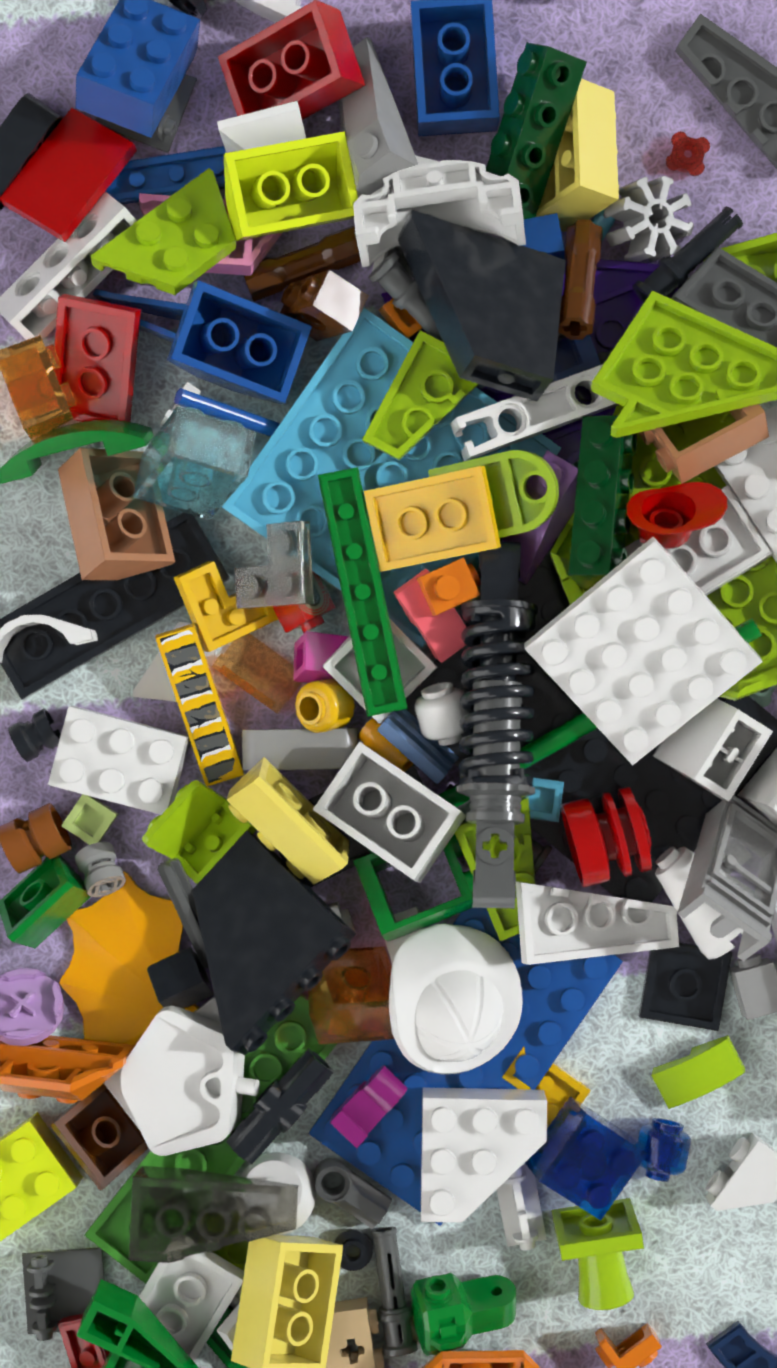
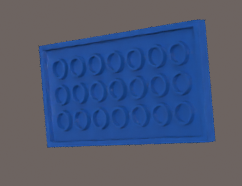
M472 908L459 913L453 925L477 929L497 940L509 953L520 976L523 997L521 1018L508 1044L491 1060L470 1071L445 1075L427 1072L413 1065L402 1054L392 1034L389 1015L308 1134L421 1212L423 1087L518 1089L502 1077L524 1047L525 1054L520 1055L515 1061L516 1072L513 1076L529 1086L530 1089L535 1090L622 964V959L616 955L526 965L521 960L520 934L500 941L487 908ZM385 1065L407 1087V1091L397 1104L368 1133V1137L356 1148L330 1123L331 1116L364 1081H367L381 1066ZM435 1222V1223L438 1224L439 1226H441L443 1222Z

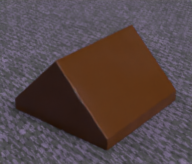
M104 1083L83 1101L76 1102L67 1108L51 1124L52 1129L100 1191L107 1187L148 1149L140 1130Z

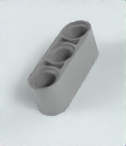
M358 728L333 729L322 733H315L307 729L242 730V770H251L263 757L277 770L341 769L358 744Z

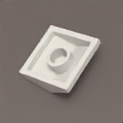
M389 618L405 698H407L437 666ZM350 635L322 667L366 710ZM391 712L372 717L380 724Z

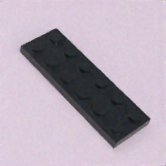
M190 509L166 522L175 562L172 565L120 580H82L81 574L78 573L0 619L1 629L5 623L23 615H46L95 630L97 633L98 641L81 645L70 644L63 633L45 624L25 627L15 634L4 649L3 660L0 664L21 700L30 697L184 607L185 604L173 577L208 561H214L223 584L231 580Z

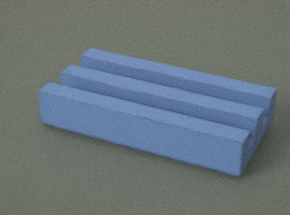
M406 709L391 712L377 729L382 736L436 784L447 775L459 758L449 747L439 745L438 740L425 738L421 734L418 720Z

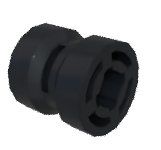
M45 708L33 714L32 723L29 721L25 723L19 721L8 727L14 746L26 762L37 758L39 752L44 749L43 745L54 749L59 744L61 734L58 729L53 731L50 725L55 722Z

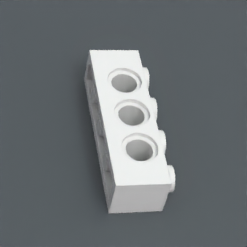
M104 192L67 241L63 242L57 239L0 296V314L35 348L56 327L58 297L68 294L85 298L113 270L109 267H105L104 271L96 269L92 265L91 255L137 222V220L121 203L107 192Z

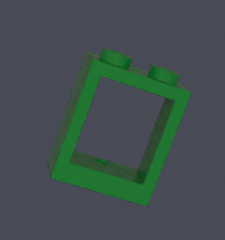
M455 833L443 851L461 896L396 922L378 872L390 868L392 865L375 853L354 860L379 930L386 942L473 908V874L470 870L463 872L458 858L464 856Z

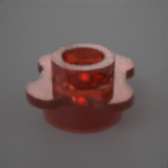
M682 131L675 133L671 138L673 145L671 155L666 158L667 168L671 171L678 170L690 173L691 176L701 175L705 169L703 164L704 155L710 149L709 141L705 137L698 139L687 137L686 133ZM690 151L691 157H686L684 152Z

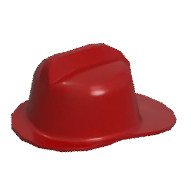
M688 482L659 489L640 491L630 498L627 503V516L632 524L638 527V537L641 543L644 544L654 536L664 549H673L685 544L693 531L711 526L719 521L728 508L727 497L720 488L704 482Z

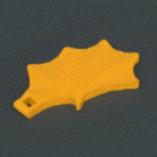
M123 871L126 879L123 887L112 894L103 896L91 906L77 909L67 919L73 934L74 953L70 965L60 979L59 984L78 1006L83 1018L84 1039L136 1045L156 1014L164 1008L158 1002L147 968L179 952L184 926L171 899L150 895L136 884L130 874ZM194 1004L185 1008V1010L194 1012L199 1007Z

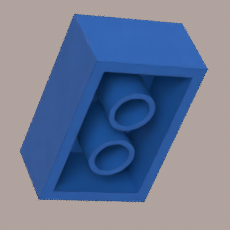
M119 0L76 74V109L152 138L194 60L198 48L200 19L153 0Z
M492 0L411 1L410 22L418 137L498 131L500 112Z

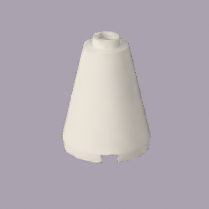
M672 846L664 851L656 860V864L659 867L655 875L678 912L695 853L686 847L676 849ZM721 870L719 871L724 876L733 881L735 884H737L742 889L747 891L749 894L753 895V892L751 890H749L748 888H746L745 886H743L742 884H740L739 882H737ZM703 903L687 917H681L700 952L710 960L732 950L735 946L730 941L740 933L743 935L744 930L737 927L723 938L713 936L710 933L711 924L722 914L708 904Z

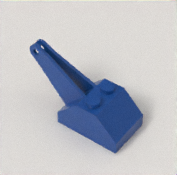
M199 280L193 283L186 304L116 294L99 289H94L93 296L97 299L112 304L141 309L143 313L179 320L180 323L175 333L140 319V330L173 343L167 361L197 378L233 392L277 404L286 403L312 326Z

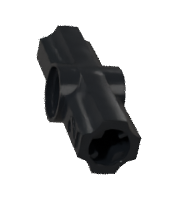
M307 1048L280 1080L276 1078L254 1103V1109L231 1132L226 1142L240 1158L253 1164L281 1132L285 1133L299 1119L307 1108L306 1103L330 1079L334 1070L320 1055Z

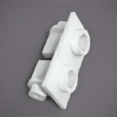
M527 1160L497 1189L507 1247L520 1245V1250L534 1249L536 1241L547 1240L532 1160Z

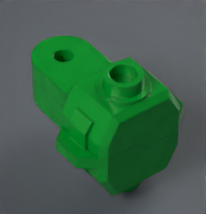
M452 1273L416 1280L411 1288V1308L413 1310V1324L423 1353L430 1356L442 1351L462 1349L472 1335L502 1329L511 1325L516 1317V1287L514 1283L500 1275H491L461 1282Z

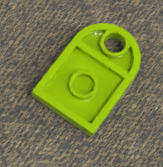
M510 450L428 470L429 477L485 466L499 538L529 532L542 526L553 514L559 498L558 480L552 467L542 457L529 451ZM534 475L543 477L547 483V491L540 499L530 497L526 490L527 481Z

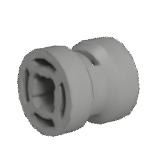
M97 842L88 845L75 855L78 870L84 873L86 877L84 879L85 889L91 897H102L112 894L123 887L126 882L122 868L115 864L116 853L110 842Z

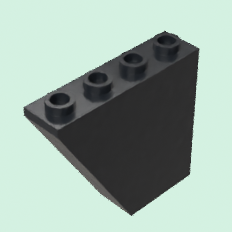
M412 210L399 233L398 242L459 378L537 402L554 378L566 260L525 246H518L508 240Z
M246 830L192 890L225 1045L231 1051L244 1055L254 1052L262 1046L267 1039L266 1033L276 1022L284 1020L292 1013L295 1008L294 1002L304 991L313 989L323 977L322 971L333 960H338L345 955L351 946L350 941L356 935L302 879L291 872L286 863L274 851L269 850L256 835Z

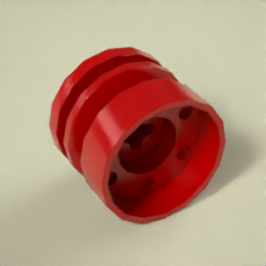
M630 787L618 789L620 808L617 809L610 792L602 793L603 812L598 814L595 813L588 798L560 804L571 855L583 887L610 881L609 862L613 860L617 861L624 876L632 875L630 856L632 855L640 872L652 870L650 854L651 837L643 810L637 804Z

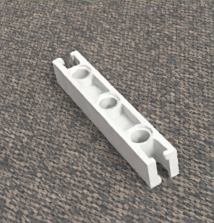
M603 364L550 383L537 402L520 396H514L456 417L450 423L455 438L463 436L462 430L466 426L481 422L486 424L487 432L491 437V440L474 447L472 440L464 442L465 447L460 451L463 460L468 461L581 420L583 416H592L618 406L619 404L591 391L592 381ZM576 386H583L590 391L592 400L589 405L581 404L576 399ZM507 413L515 418L517 423L515 432L509 433L501 429L498 422L500 414Z

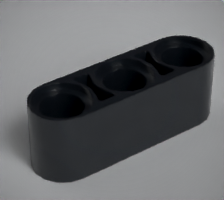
M30 93L25 94L17 102L0 126V197L63 119L60 114ZM0 200V210H2L4 205Z

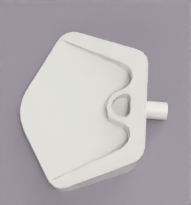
M170 1005L164 1007L156 1014L127 1057L126 1064L122 1067L120 1075L123 1097L148 1148L159 1156H167L223 1141L240 1122L242 1094L257 1096L260 1087L259 1080L243 1077L245 1055L231 1051L225 1045L221 1023L177 1006Z

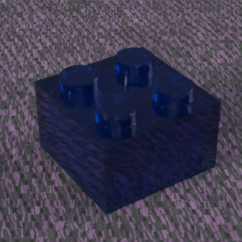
M570 1096L547 1128V1142L525 1164L539 1182L594 1217L602 1220L648 1153L632 1136Z

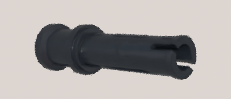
M727 206L724 207L722 212L673 257L667 256L657 262V269L644 281L638 280L632 285L638 298L644 303L652 291L667 297L676 288L680 289L689 279L688 274L737 229L743 226V222L738 214L732 218L730 215L734 210Z

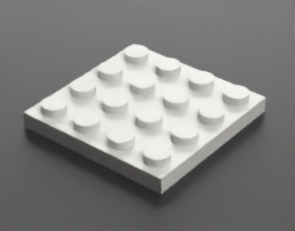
M654 536L524 643L525 650L632 765L762 663L756 651L741 637L733 625Z

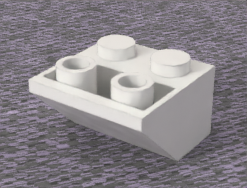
M717 698L661 742L653 757L718 798L730 801L773 731L737 708Z

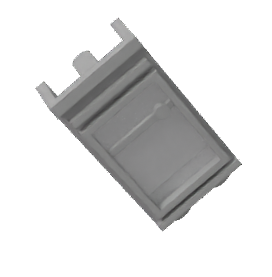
M733 795L730 801L722 800L705 815L677 914L685 918L703 903L708 904L722 914L711 924L710 933L713 936L723 938L737 927L744 930L737 957L745 961L771 942L772 938L770 928L777 902V826Z

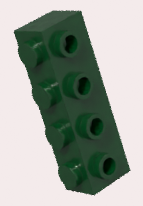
M526 42L524 51L518 59L517 73L511 92L505 99L504 114L498 132L491 142V154L486 166V172L498 176L510 174L519 180L523 219L536 217L587 61L552 47Z
M618 415L583 416L568 572V575L581 589L593 587L627 558L625 541L626 533H629L631 521L627 516V503L629 502V495L632 494L634 489L632 460L633 454H636L637 433L618 438L611 436V426Z

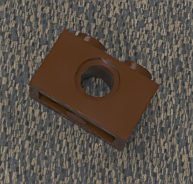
M327 270L290 283L282 295L281 302L284 305L280 313L312 326L309 337L315 341H320L352 332L369 295L331 270Z

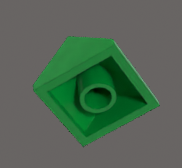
M61 855L52 859L46 857L40 865L35 867L0 900L1 919L6 935L12 942L36 949L91 897L87 894L84 881Z

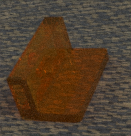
M250 633L234 640L224 654L221 653L212 665L214 669L276 714H280L302 683L293 681V664Z

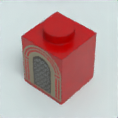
M309 568L286 576L264 590L285 633L301 627L303 633L324 624L325 621L322 616L336 608L321 577Z

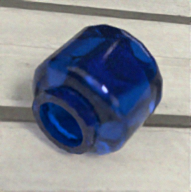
M653 1118L652 1123L641 1127L635 1152V1162L640 1167L646 1169V1177L668 1182L670 1175L675 1176L684 1173L691 1144L690 1136L683 1131L684 1125L668 1119Z

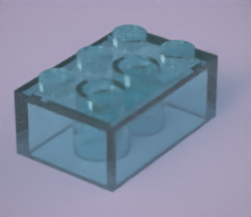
M177 406L142 454L133 497L210 520L248 477L256 432L244 428L242 424L236 421H221L206 416L199 409Z

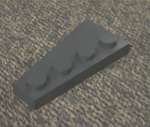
M700 13L678 44L675 52L777 169V67Z

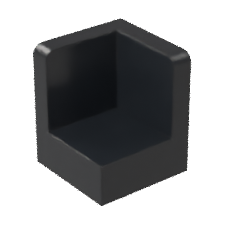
M191 947L147 968L158 1002L163 1007L171 1005L185 1009L215 995L207 972L202 967L197 954Z

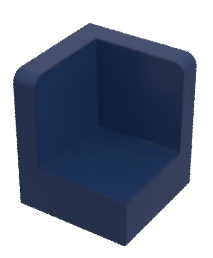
M590 334L586 335L583 340L566 339L557 343L554 378L551 383L601 365Z

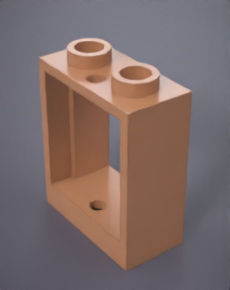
M760 404L729 411L736 422L678 452L662 429L663 427L639 432L646 445L653 443L657 449L655 451L656 457L666 473L672 470L681 484L769 437L766 414Z

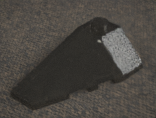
M141 1166L133 1176L129 1260L172 1263L183 1260L190 1255L205 1251L209 1253L242 1241L249 1242L294 1230L297 1227L299 1185L184 1168Z

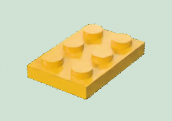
M485 466L363 491L380 572L501 547Z

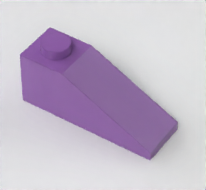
M548 450L543 459L552 467L559 485V498L553 514L537 529L503 537L501 541L521 542L520 579L518 580L525 585L574 513L578 468ZM534 475L529 478L526 484L528 495L534 499H540L545 495L547 483L543 477Z

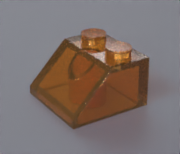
M41 335L0 350V370L23 429L31 441L73 420L70 407L77 405L69 383L60 384L55 370L61 368L62 365L54 345L45 346Z
M385 946L349 948L345 955L338 960H333L322 971L323 977L321 981L308 991L309 1015L319 1044L394 1039L389 1014L392 965Z

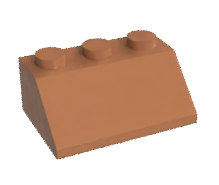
M79 448L58 469L82 580H120L166 567L175 562L150 452L126 451L107 456L105 449Z

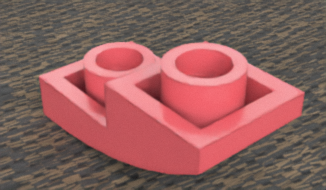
M425 568L393 593L410 623L418 628L434 658L443 663L466 646L461 639V634L467 627L455 607L438 615H432L416 579L430 572Z

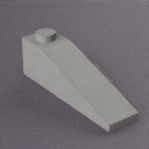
M368 37L353 47L366 86L339 100L340 132L345 131L358 198L362 194L371 195L383 187V178L418 164L373 42Z

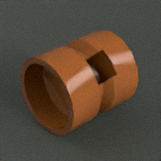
M51 803L29 812L28 820L26 821L19 817L0 826L1 846L10 864L19 874L40 865L43 856L52 859L72 849L70 836L67 830L61 826L63 821Z

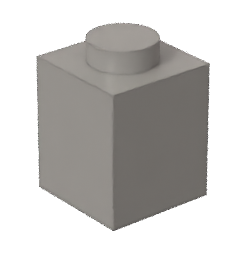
M753 954L745 961L740 958L737 959L738 966L731 967L729 972L741 1015L750 1020L776 1013L777 971L774 962L768 958L762 959L761 954Z

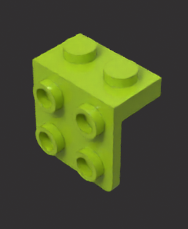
M194 780L182 787L177 792L173 803L165 812L150 822L147 832L142 837V841L151 849L171 859L178 858L185 873L198 884L246 830L254 834L257 829L249 821L242 823L232 814L228 808L230 803L227 801V798L200 781Z

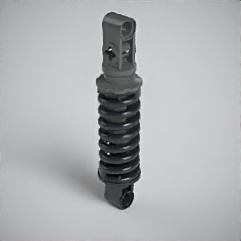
M500 542V548L479 552L481 600L469 601L460 605L462 618L470 624L461 634L464 644L469 646V648L463 651L461 661L464 666L470 669L463 672L460 677L463 687L470 690L462 695L460 704L463 709L470 713L462 716L460 727L470 735L461 739L459 748L463 753L471 757L463 759L459 764L460 777L456 786V792L470 797V811L466 813V822L476 825V867L473 870V908L515 909L514 826L524 823L525 814L520 812L522 798L535 794L532 775L524 774V768H520V764H530L534 760L532 752L520 751V741H532L534 739V732L531 729H520L521 720H531L534 717V710L531 707H521L522 698L533 697L535 689L530 685H522V683L516 682V676H532L535 673V667L530 663H517V655H530L524 648L526 641H517V638L525 639V633L535 630L538 606L530 602L518 600L521 542ZM493 836L499 837V843L507 847V850L500 851L498 858H491L490 851L483 850L482 847L483 844H489Z

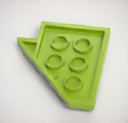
M652 291L593 379L591 391L624 407L611 426V436L615 438L777 400V347Z

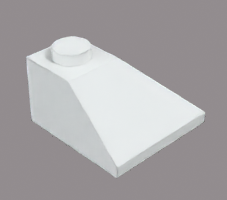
M297 101L217 121L226 153L306 138Z

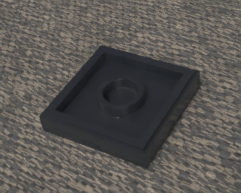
M679 942V947L650 950L638 1016L640 1018L719 1031L732 951L709 960L700 952L697 945Z

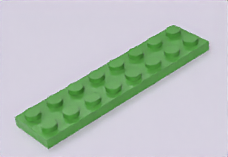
M303 993L294 1002L295 1008L292 1013L284 1020L276 1022L266 1033L267 1039L262 1046L254 1052H249L245 1055L243 1077L259 1080L260 1087L257 1096L242 1094V1112L239 1124L254 1109V1103L276 1078L280 1080L307 1048H310L325 1060L347 1032L345 1026ZM230 1134L221 1142L167 1156L156 1155L150 1150L89 1227L84 1236L146 1284L177 1231L187 1236L245 1162L226 1142Z

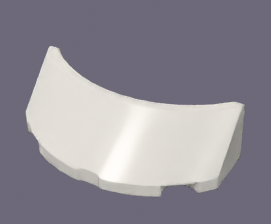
M442 160L435 163L417 164L383 178V187L371 195L362 194L353 203L355 235L362 267L371 266L379 257L399 245V233L412 210L469 227L479 232L496 235L518 246L526 245L519 180L510 174L498 176L486 172L485 164L477 162Z

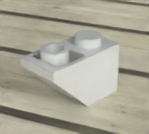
M751 1133L747 1140L742 1137L733 1146L729 1155L732 1161L724 1172L717 1170L706 1185L708 1193L705 1198L710 1206L717 1211L773 1203L777 1199V1150L754 1133Z

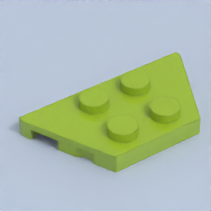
M210 168L205 170L91 255L92 265L101 271H104L105 267L124 272L128 280L140 284H151L156 289L173 295L179 293L236 249V239L214 172Z

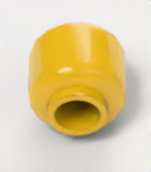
M324 679L309 682L299 690L296 696L295 710L300 723L307 730L322 733L333 729H341L347 725L354 715L355 702L354 698L335 679Z

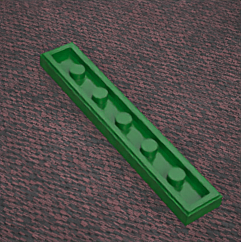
M356 467L318 475L367 717L408 709L359 469Z

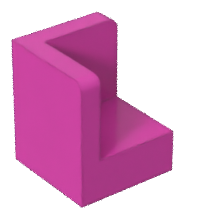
M306 631L294 643L293 681L309 683L324 679H334L322 666L349 636Z

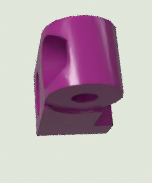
M383 1065L333 1112L330 1123L358 1148L368 1137V1133L402 1098L407 1091V1087Z

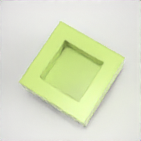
M82 794L61 826L91 845L102 840L119 814L96 798Z

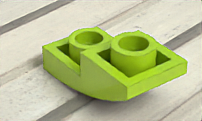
M727 1035L692 1047L690 1055L654 1067L651 1076L667 1107L671 1109L697 1099L731 1082L745 1073V1067Z

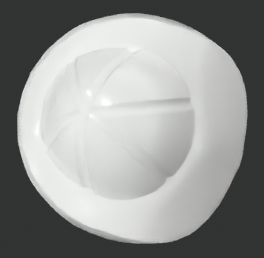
M437 924L413 934L399 947L391 968L389 1014L394 1039L400 1051L409 1062L427 1072L443 1075L457 1074L483 1065L495 1057L508 1044L521 1018L523 1004L520 976L512 958L497 940L471 927Z

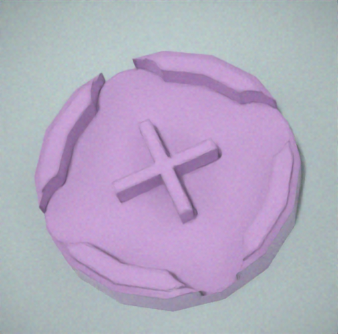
M19 968L1 975L0 1041L8 1045L28 1046L41 1042L51 1035L62 1021L64 1012V1000L58 983L38 969Z

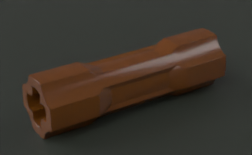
M588 219L576 220L573 225L567 227L565 244L567 264L558 333L565 335L569 340H583L586 335L593 333L596 305L593 294L596 264L601 257L603 230L602 226H598Z
M350 226L324 236L317 243L280 257L263 259L251 276L243 275L253 302L281 292L290 283L307 278L310 275L313 276L327 270H339L361 262L355 227Z

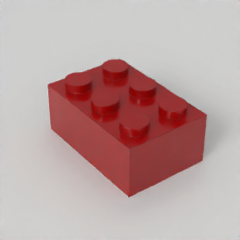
M318 0L310 2L218 56L237 116L297 101L303 120L366 86L341 11Z

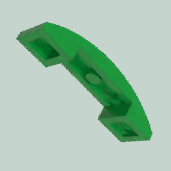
M93 420L54 429L20 448L0 468V484L32 476L42 465L40 457L103 441L107 456L145 447L154 436L152 428L127 421Z

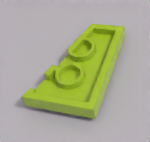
M420 330L362 441L400 461L479 384L459 378L444 342Z
M529 796L522 798V802H520V812L525 814L524 823L514 826V871L516 881L535 884ZM464 822L460 824L455 835L473 874V870L476 867V825ZM496 836L491 837L489 844H483L482 846L483 850L490 851L491 858H498L500 851L507 850L506 845L500 844L499 837ZM516 882L515 909L487 908L500 941L519 934Z

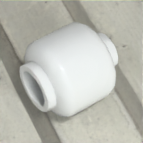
M450 682L437 683L424 688L421 691L422 696L415 702V712L421 734L429 740H438L439 745L442 746L461 741V734L465 731L460 727V720L462 716L470 713L463 709L460 704V698L465 692L453 687V684Z

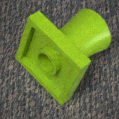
M626 1198L551 1210L562 1261L578 1259L579 1303L593 1310H611L629 1303L634 1297V1290L627 1273L623 1252L644 1249L642 1232L631 1199Z

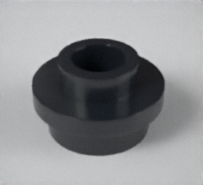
M357 1229L345 1230L334 1241V1243L343 1245L340 1265L343 1269L357 1271L364 1268L370 1262L373 1255V1245L368 1235ZM350 1245H356L361 1252L356 1257H350L346 1254L345 1249Z

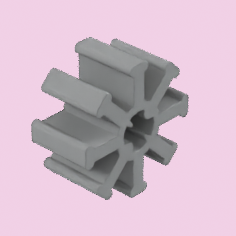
M662 176L648 182V178L643 177L619 188V195H621L622 199L605 208L604 218L612 217L624 222L623 228L606 234V238L611 247L631 240L628 254L624 256L626 261L639 262L649 258L650 262H654L663 257L674 255L681 249L679 245H676L675 241L692 234L694 223L674 218L673 212L691 206L687 193L667 200L669 187L673 184V179Z

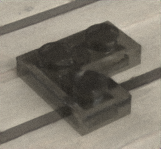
M310 521L266 524L268 565L235 568L237 609L314 604Z

